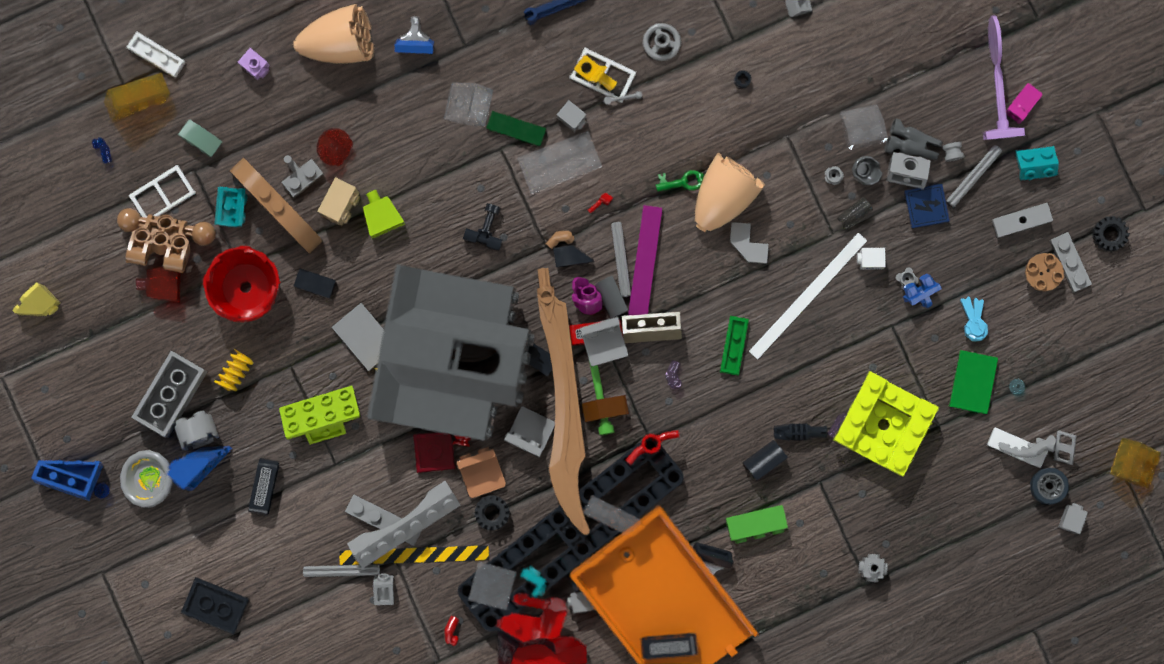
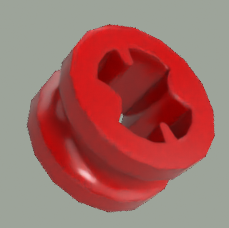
M454 435L456 440L453 441V444L470 447L468 441L471 438Z

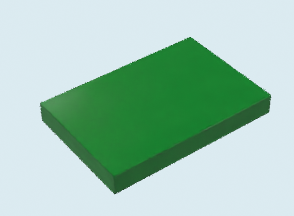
M963 350L959 351L949 407L982 414L988 413L998 362L997 357Z

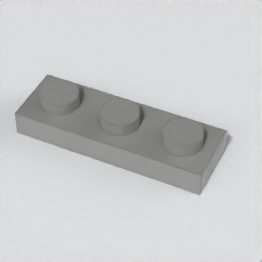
M1067 232L1049 240L1056 257L1062 263L1064 274L1073 293L1092 285L1069 233Z

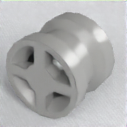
M961 142L942 146L946 152L945 161L964 158V153L961 152Z

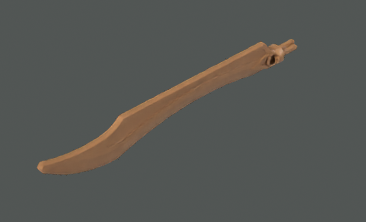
M549 268L537 269L539 280L537 296L540 320L551 357L555 387V430L549 465L550 477L555 494L564 512L572 523L584 535L589 534V528L581 508L578 491V471L585 458L567 308L566 303L559 301L554 296L555 290L550 283Z

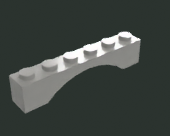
M446 481L431 489L422 502L400 521L381 530L363 533L347 544L357 562L364 568L461 505Z

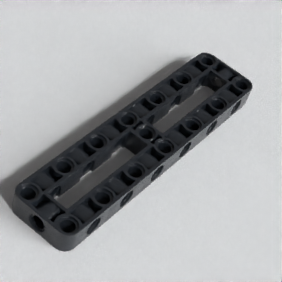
M652 438L645 440L646 442H653L655 447H657V441L652 440ZM639 442L579 490L582 511H585L647 461L653 465L660 475L589 531V534L584 535L572 523L560 505L459 585V597L487 631L497 630L496 626L490 627L487 625L486 620L489 616H494L498 622L504 616L512 613L517 614L526 606L517 605L513 601L514 596L519 592H525L528 597L535 598L532 595L538 585L530 580L526 581L495 607L490 605L482 592L554 534L558 533L569 548L539 571L541 572L539 576L546 580L544 584L547 587L544 592L683 482L684 476L681 469L662 445L654 454L642 453L630 465L626 459L634 449L641 446V442ZM618 465L623 466L625 469V474L622 476H617L614 473V468ZM670 472L678 473L679 480L676 483L669 481L668 475ZM587 489H591L595 493V497L592 500L584 498V492ZM640 496L648 497L649 504L642 507L639 505L638 498ZM561 513L564 515L565 520L562 524L554 522L555 514ZM613 519L619 523V527L615 531L608 528V522ZM569 528L575 529L577 533L576 537L572 540L565 536V532ZM531 537L534 540L532 548L524 547L523 541L525 538ZM584 543L588 546L587 554L581 555L578 553L577 547L579 544ZM496 561H500L504 565L501 572H495L493 569V564ZM549 568L557 569L558 576L555 579L547 576ZM469 585L473 588L471 596L463 594L464 586Z

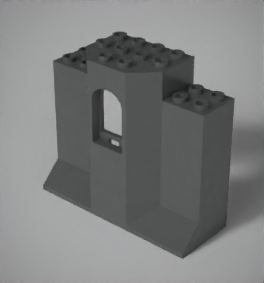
M396 264L367 419L480 440H488L489 437H492L494 426L491 425L492 418H496L497 414L495 403L518 407V403L523 401L524 392H521L522 384H526L527 373H525V366L529 365L531 354L528 353L529 346H533L535 335L532 334L531 330L510 326V323H514L516 313L513 311V306L518 303L519 293L516 292L517 289L512 286ZM462 343L497 350L500 356V364L497 371L492 375H484L457 370ZM453 349H457L455 361L451 360Z

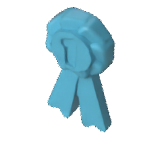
M970 297L962 298L960 302L969 320L964 326L965 336L974 342L982 341L988 334V325L981 319L984 300L975 298L972 306Z

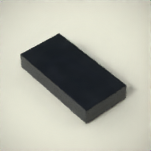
M299 268L294 287L330 299L336 280Z

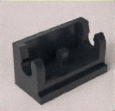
M533 343V346H529L528 353L531 354L529 365L549 377L553 371L550 353Z

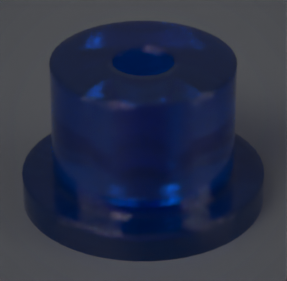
M99 483L95 486L94 494L96 497L106 498L109 495L110 489L107 484Z

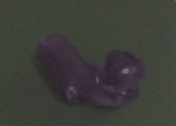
M672 360L665 377L672 389H679L682 386V381L679 379L677 371L681 364Z

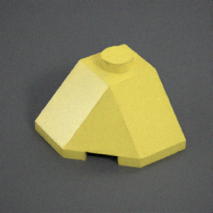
M35 283L20 298L21 305H16L12 311L18 315L47 316L57 311V306L60 302L45 286Z

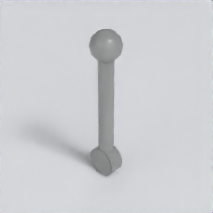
M638 91L635 94L626 96L605 97L603 101L608 105L613 101L631 98L640 99L642 98V93Z

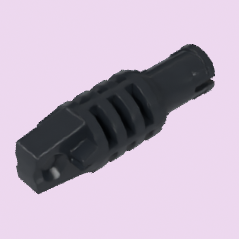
M807 423L783 424L774 426L773 437L788 441H808L810 438H827L826 432L828 430L827 426H810Z

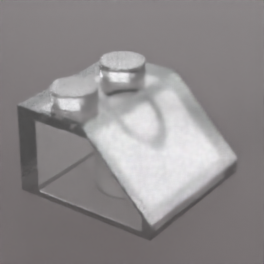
M452 83L444 120L470 126L485 127L493 90L477 83Z
M878 105L840 112L848 149L877 144L887 140L884 119Z

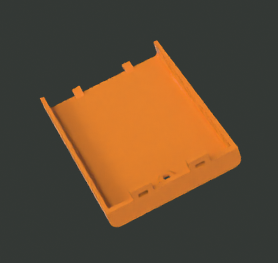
M661 506L653 509L570 573V577L638 664H714L727 653L733 657L738 653L735 647L751 635H758L756 629ZM629 552L630 556L625 557L624 553ZM683 633L697 634V655L656 659L642 658L640 641L642 637Z

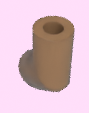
M557 231L545 244L553 250L559 242L573 243L574 236L570 231Z

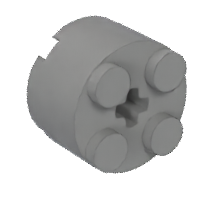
M205 411L195 413L192 418H181L176 421L175 431L182 450H188V446L196 449L214 441L213 437L219 438L212 415L205 414Z

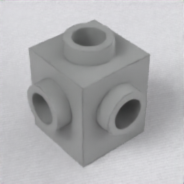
M868 554V558L862 557V561L859 562V573H861V577H866V581L878 582V578L883 579V575L887 574V563H884V559H879L880 555ZM873 564L877 565V571L875 572L871 571Z

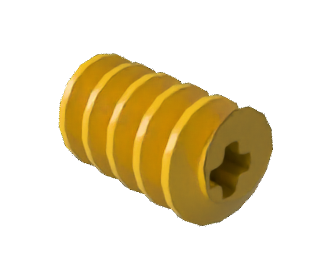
M236 349L234 350L237 355L230 354L233 362L226 361L229 368H222L225 375L218 374L221 381H214L228 391L238 390L234 384L241 385L242 382L239 380V377H246L242 371L250 370L246 364L253 365L254 363L248 356Z

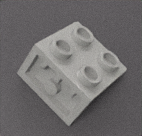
M618 317L580 328L591 366L628 356Z
M521 407L509 433L506 435L505 441L540 457L555 427V422L525 407Z

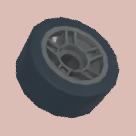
M1041 469L1031 479V493L1042 504L1051 505L1059 503L1068 493L1069 483L1067 477L1058 469ZM1051 482L1050 484L1053 486V489L1048 490L1046 484Z

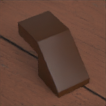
M626 395L582 403L585 422L629 414Z

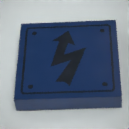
M942 184L924 187V189L917 188L904 191L911 229L950 221Z

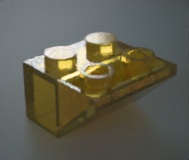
M1122 438L1110 474L1126 482L1149 489L1161 453L1141 442Z

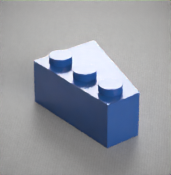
M38 460L31 479L37 484L90 501L103 464L101 461Z

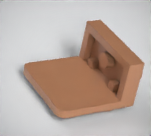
M489 447L478 450L479 454L471 457V454H466L459 457L460 461L457 462V465L471 498L503 488L506 485L494 449L489 450Z

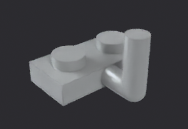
M289 155L284 157L285 163L293 171V174L282 181V183L294 198L324 175L312 159L299 168Z

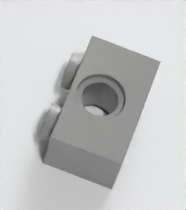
M893 152L886 181L924 189L928 180L931 160Z

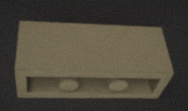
M680 312L622 316L625 343L682 339Z

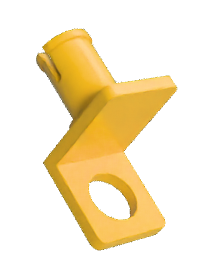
M583 55L574 67V71L589 83H596L598 81L608 91H611L617 84L616 81L604 73L607 69L606 66H599L586 55ZM584 62H588L591 65L589 73H584L581 69Z

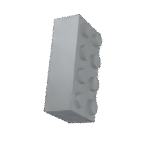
M171 351L131 418L160 435L169 438L176 426V421L181 418L208 371Z

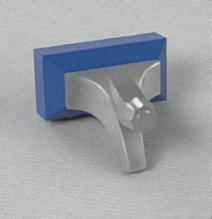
M411 17V28L405 35L396 40L395 52L433 54L434 41L421 31L419 17Z

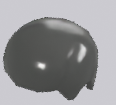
M871 156L858 158L852 167L854 179L862 185H873L879 182L883 174L879 167L880 163Z

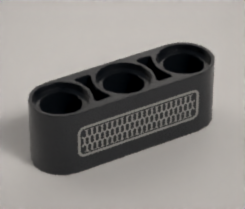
M265 458L259 459L248 508L249 513L269 515L279 470V461Z
M696 633L640 638L643 659L693 656L698 654Z

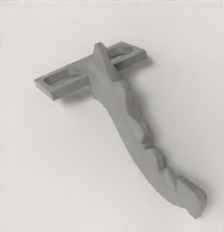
M1058 430L1057 438L1053 435H1050L1046 440L1036 438V444L1028 443V448L1022 446L1021 450H1018V447L1010 448L1009 444L999 442L998 446L1001 451H1006L1013 456L1022 458L1035 457L1045 451L1054 452L1055 450L1054 460L1073 465L1077 436ZM1061 435L1071 437L1072 445L1062 443L1060 441ZM1059 450L1068 452L1070 460L1060 458L1058 456Z

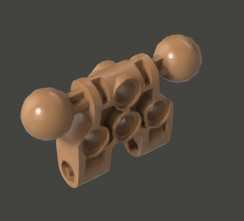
M132 208L120 211L117 216V224L121 230L132 232L126 252V263L146 266L151 253L154 252L158 255H165L163 263L165 270L184 273L191 252L186 236L192 237L196 244L201 246L211 244L216 236L215 228L208 222H199L195 226H190L187 221L173 219L170 215L154 216L149 214L146 218L141 217Z

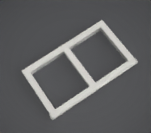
M584 48L580 59L583 55L589 54L606 62L607 69L604 73H607L610 65L631 74L620 95L625 96L636 72ZM573 71L570 79L610 98L618 97L599 88L601 85L599 82L594 86L575 77L576 71Z
M176 165L130 194L129 197L141 216L147 218L135 196L151 186H155L167 205L166 208L154 216H161L196 194V192L192 189L179 166ZM177 171L190 193L170 204L158 182Z

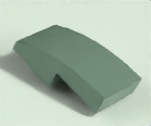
M188 120L178 133V136L191 146L197 147L208 157H212L222 143L217 137L191 120Z

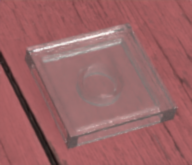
M478 562L469 600L506 610L516 572Z

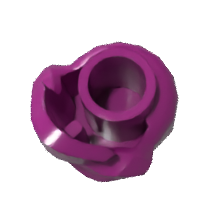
M582 277L574 278L572 282L574 292L572 300L575 307L588 315L599 312L602 309L603 302L601 293L596 290V286L590 284L588 279Z

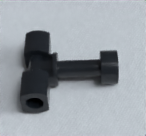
M486 203L484 211L487 212L483 228H478V231L466 228L463 240L473 244L478 242L487 245L486 248L499 252L503 240L492 237L493 233L490 232L494 216L499 215L501 207Z

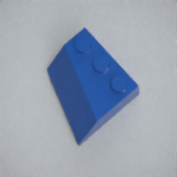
M230 446L202 447L178 461L174 460L168 466L169 471L166 474L183 490L193 491L232 448Z

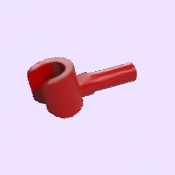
M607 193L602 194L588 211L592 213L602 203L608 206L613 197Z

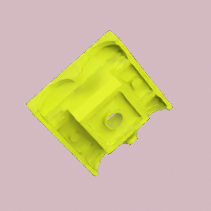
M869 371L833 441L902 477L939 407L914 396ZM884 419L889 423L887 430H881L878 427L880 420Z

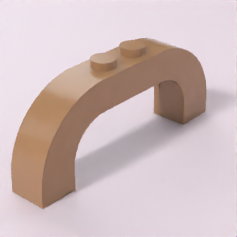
M244 158L229 170L309 254L323 241Z

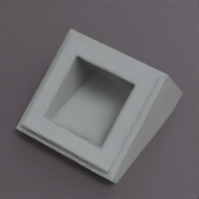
M785 0L790 17L813 11L809 0Z

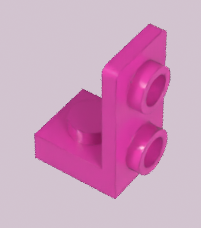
M1028 83L1008 107L1006 114L1020 124L1041 98L1042 93Z

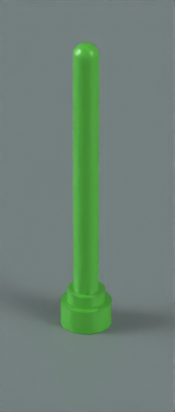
M590 364L596 399H604L598 365L591 366ZM608 418L600 419L599 435L615 433L614 427L611 425V421H608Z

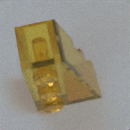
M161 72L107 90L104 103L113 122L154 104L159 105L166 102L170 92Z

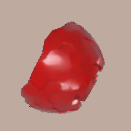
M238 246L218 254L203 278V287L210 307L221 317L233 322H248L264 316L272 309L271 307L275 303L280 285L279 273L274 262L264 253L249 246ZM245 282L251 284V290L247 293L241 290V285Z

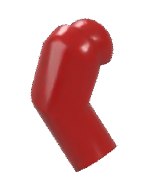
M450 616L445 627V642L452 646H456L459 639L458 636L453 635L459 619L454 616Z

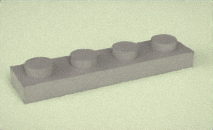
M354 494L345 510L346 513L379 529L389 527L402 519ZM422 531L405 542L415 546Z

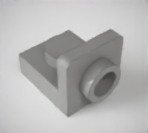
M379 574L374 576V605H394L393 575Z

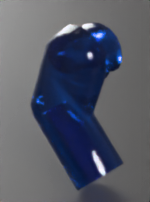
M98 137V139H93V148H100L102 162H112L110 148L104 138Z

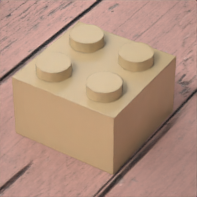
M335 177L318 209V213L342 227L344 223H348L351 217V213H349L353 206L356 207L360 200L356 187Z

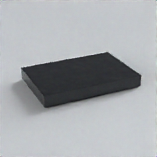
M195 577L181 614L235 635L250 598Z

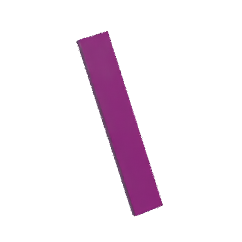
M643 205L628 316L648 314L662 214L661 207Z

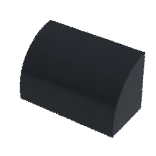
M772 440L742 463L755 481H757L788 457L780 446Z

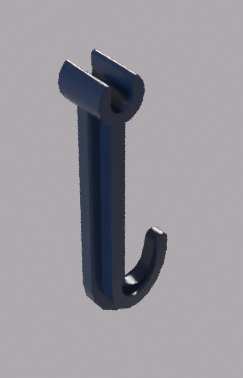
M553 0L536 8L529 7L525 9L524 17L532 15V17L527 18V24L533 25L538 19L585 0Z

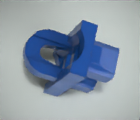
M925 274L919 278L922 286L917 288L915 283H909L904 286L906 295L903 296L905 302H909L911 305L921 302L926 308L932 306L930 295L942 288L939 283L934 282L931 275Z

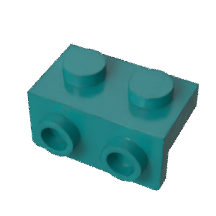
M1054 146L1016 151L1020 180L1057 176L1059 162Z
M218 187L214 225L238 228L244 224L246 218L244 205L247 203L246 189Z
M530 567L528 570L525 568L521 576L538 585L532 596L535 598L538 594L542 596L547 587L544 584L546 580L539 576L541 572Z

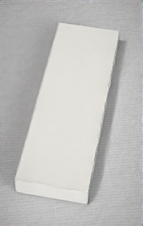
M138 32L135 33L127 46V49L175 78L186 63Z
M994 427L987 446L1001 451L998 445L999 442L1009 444L1010 448L1018 447V450H1021L1022 446L1028 448L1027 445L1030 442ZM1006 451L1001 452L1041 468L1048 451L1030 458L1016 457Z

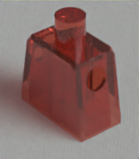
M163 267L148 269L147 278H136V290H146V297L151 299L180 303L181 272L165 270Z

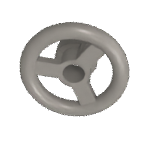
M660 23L651 26L643 37V47L646 53L655 60L664 61L671 59L680 49V35L674 27L668 24ZM661 29L670 31L673 34L675 41H670L669 35L665 32H662ZM655 31V46L650 49L649 37ZM664 39L665 43L660 44L658 40ZM673 47V50L666 55L656 54L660 48Z

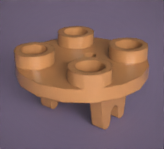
M1042 253L1035 255L1029 260L1026 265L1025 276L1031 287L1045 292L1059 286L1064 279V270L1062 263L1055 255Z

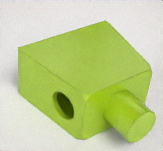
M377 190L366 194L370 204L364 206L363 210L372 239L405 225L404 220L388 196L380 199Z

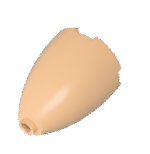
M357 4L334 10L318 18L296 37V41H294L295 51L307 58L327 63L343 64L371 60L374 44L373 42L370 43L369 30H371V25L367 14L362 6L357 7Z
M717 153L699 189L695 208L696 227L706 232V230L712 231L730 222L755 200L764 188V182L759 178L755 179L749 170L727 156L723 159L722 155Z

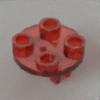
M330 128L319 137L316 152L323 163L330 166H340L348 157L353 141L344 130Z

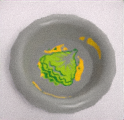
M151 450L139 451L128 458L120 474V483L125 497L132 504L146 508L154 507L165 500L173 484V480L166 474L169 471L168 466L170 465L168 460L160 453Z

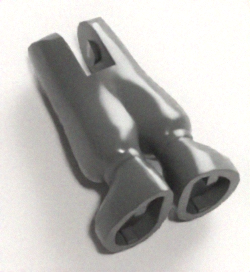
M894 119L890 129L891 136H889L886 142L884 152L892 153L895 149H900L901 153L938 160L939 154L927 150L926 145L941 148L943 141L929 136L914 127L906 128L900 119ZM895 136H902L905 138V140L899 139Z

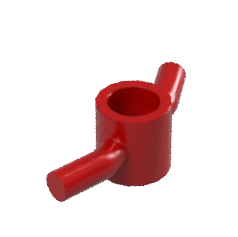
M678 430L664 432L658 436L654 434L646 435L641 442V446L634 449L626 461L632 465L642 453H656L663 441L679 438ZM652 438V440L657 441V447L648 450L645 440Z

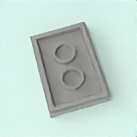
M360 303L332 328L366 369L370 371L378 363L384 329L364 305Z

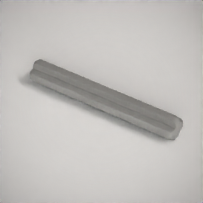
M994 145L947 199L948 204L955 207L1002 153L998 146Z
M614 222L611 226L620 293L622 297H629L631 291L622 223Z
M360 565L305 566L303 568L304 577L380 574L379 565H367L364 568Z

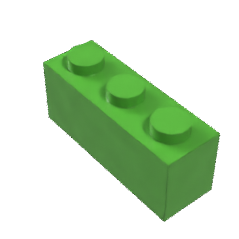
M783 505L725 518L730 541L735 540L736 544L746 542V537L754 536V539L766 537L765 533L772 531L773 535L784 533V528H788Z

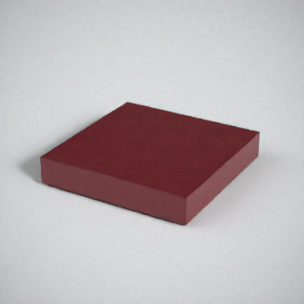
M433 432L413 435L417 473L456 469L452 434Z

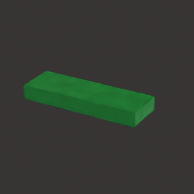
M730 316L720 373L739 376L749 319Z

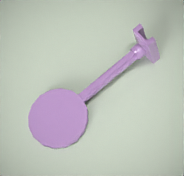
M995 15L990 16L988 37L990 54L995 65L994 79L998 129L983 132V140L1025 136L1024 128H1009L1006 118L1003 75L1000 67L1002 59L1001 31L997 17Z

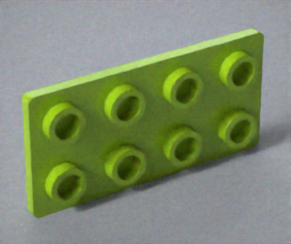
M353 386L279 408L286 439L305 434L310 445L347 434L344 422L360 418Z

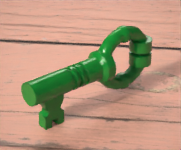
M690 170L681 179L667 182L665 173H663V176L658 174L660 184H656L657 192L676 187L696 191L701 186L704 174ZM696 175L698 184L688 185V176Z

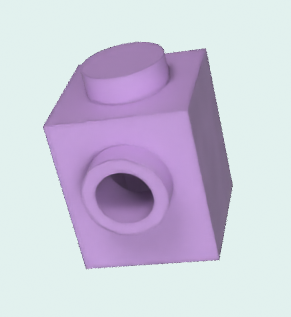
M251 48L238 61L239 65L257 80L260 77L263 78L269 71L268 67L270 65Z

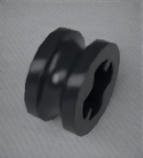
M740 70L735 74L734 84L740 89L747 88L751 83V75L745 70ZM741 75H744L748 82L745 81L744 84H741L737 77L740 78Z

